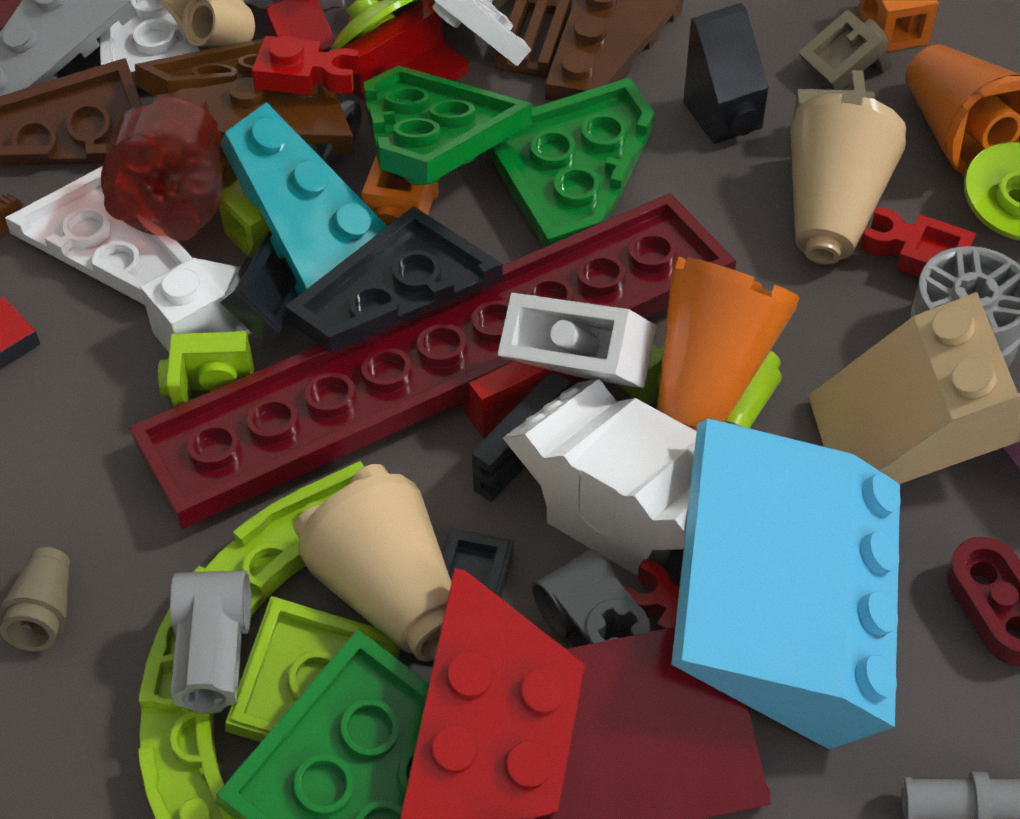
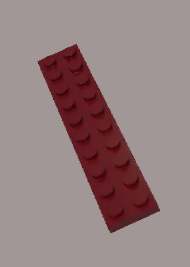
M669 193L504 264L503 280L334 353H330L320 345H317L134 424L129 429L134 444L180 527L184 529L470 399L469 382L514 362L513 360L497 356L511 292L630 309L646 319L668 309L672 267L676 256L686 260L687 257L695 258L736 270V260Z

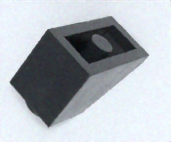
M738 3L691 18L683 103L713 144L744 136L752 131L763 128L768 84L747 9L742 3Z

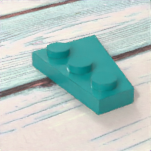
M267 102L225 132L220 146L251 205L259 207L272 232L270 242L279 259L285 257L297 280L295 289L298 295L387 227Z

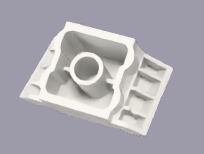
M600 379L578 382L571 388L563 391L560 396L544 405L540 411L528 417L525 422L503 437L505 442L541 485L547 506V523L592 550L594 549L602 556L637 576L639 565L643 560L663 565L669 559L672 550L684 549L697 431L637 398L616 401Z

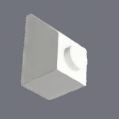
M192 258L140 286L152 332L168 352L170 351L171 334L247 331V335L252 333L220 303L241 267Z
M511 292L497 356L584 379H600L602 382L644 389L657 325L630 309Z

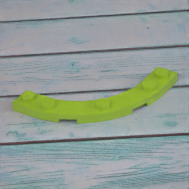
M361 461L354 463L270 504L233 531L234 540L220 551L206 568L199 565L194 572L247 570L251 586L252 617L277 588L305 567L298 552L300 539L294 531V524L298 516L310 507L322 505L332 494L349 485L351 478L364 465ZM170 607L158 629L150 650L139 694L141 721L139 734L140 748H138L146 795L155 819H235L215 803L216 794L224 786L216 758L214 739L215 713H195L186 707L175 706L171 696L176 635L172 627Z

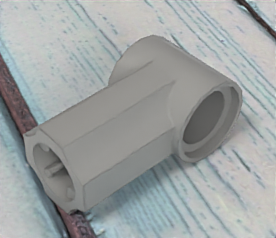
M247 570L174 573L171 584L170 607L176 642L171 696L175 706L186 707L195 713H220L223 708L237 704L241 634L249 633L251 623V586Z

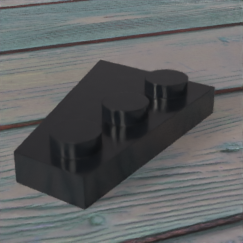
M413 206L285 306L287 322L328 352L334 353L502 281L503 264Z

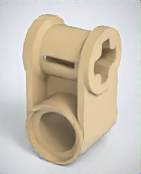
M160 0L162 6L172 15L183 31L187 41L192 45L218 48L252 41L255 31L254 15L243 0Z

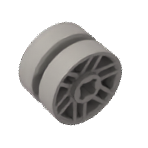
M974 246L951 248L935 255L926 263L921 272L909 319L917 314L977 292L1006 365L1009 367L1020 345V265L1002 253Z

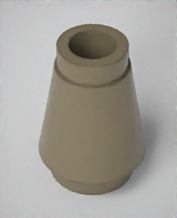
M51 547L35 549L0 605V634L10 645L26 651H43L50 648L55 643V640L66 631L69 568L71 562L64 552Z

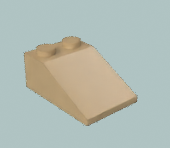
M977 292L911 317L808 394L824 447L854 454L899 484L1020 442V397Z

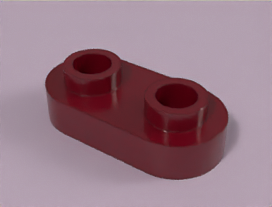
M988 537L968 539L962 542L954 551L947 570L948 585L988 650L999 660L1011 665L1020 666V639L1011 636L1007 632L1008 630L1020 632V560L1015 552L1001 541ZM972 576H982L986 578L990 582V584H980L976 582L972 578Z

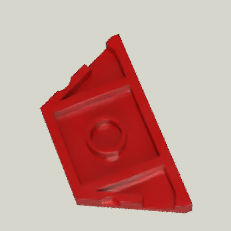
M455 568L453 572L400 819H521V817L544 819L555 816L559 810L585 664L465 570Z

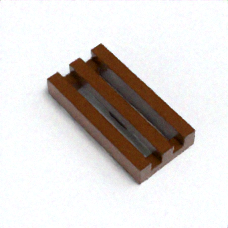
M516 0L509 17L513 25L510 31L516 36H520L528 11H533L523 39L531 51L518 66L497 51L496 69L548 77L571 11L572 0ZM546 13L554 14L538 62L530 61Z

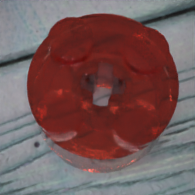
M170 97L154 99L152 104L135 109V106L125 112L116 125L101 170V187L105 197L104 206L113 218L122 220L141 232L155 236H168L178 241L188 240L194 237L197 230L213 218L220 206L229 167V161L220 146L223 136L217 129L218 123L212 115L198 105L186 100Z

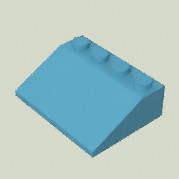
M709 418L697 423L671 665L829 750L894 728L897 688L900 484L851 453Z

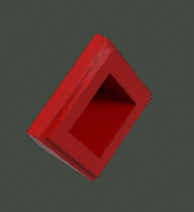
M281 0L266 6L265 13L269 36H293L303 40L321 41L322 52L330 51L335 38L318 0Z

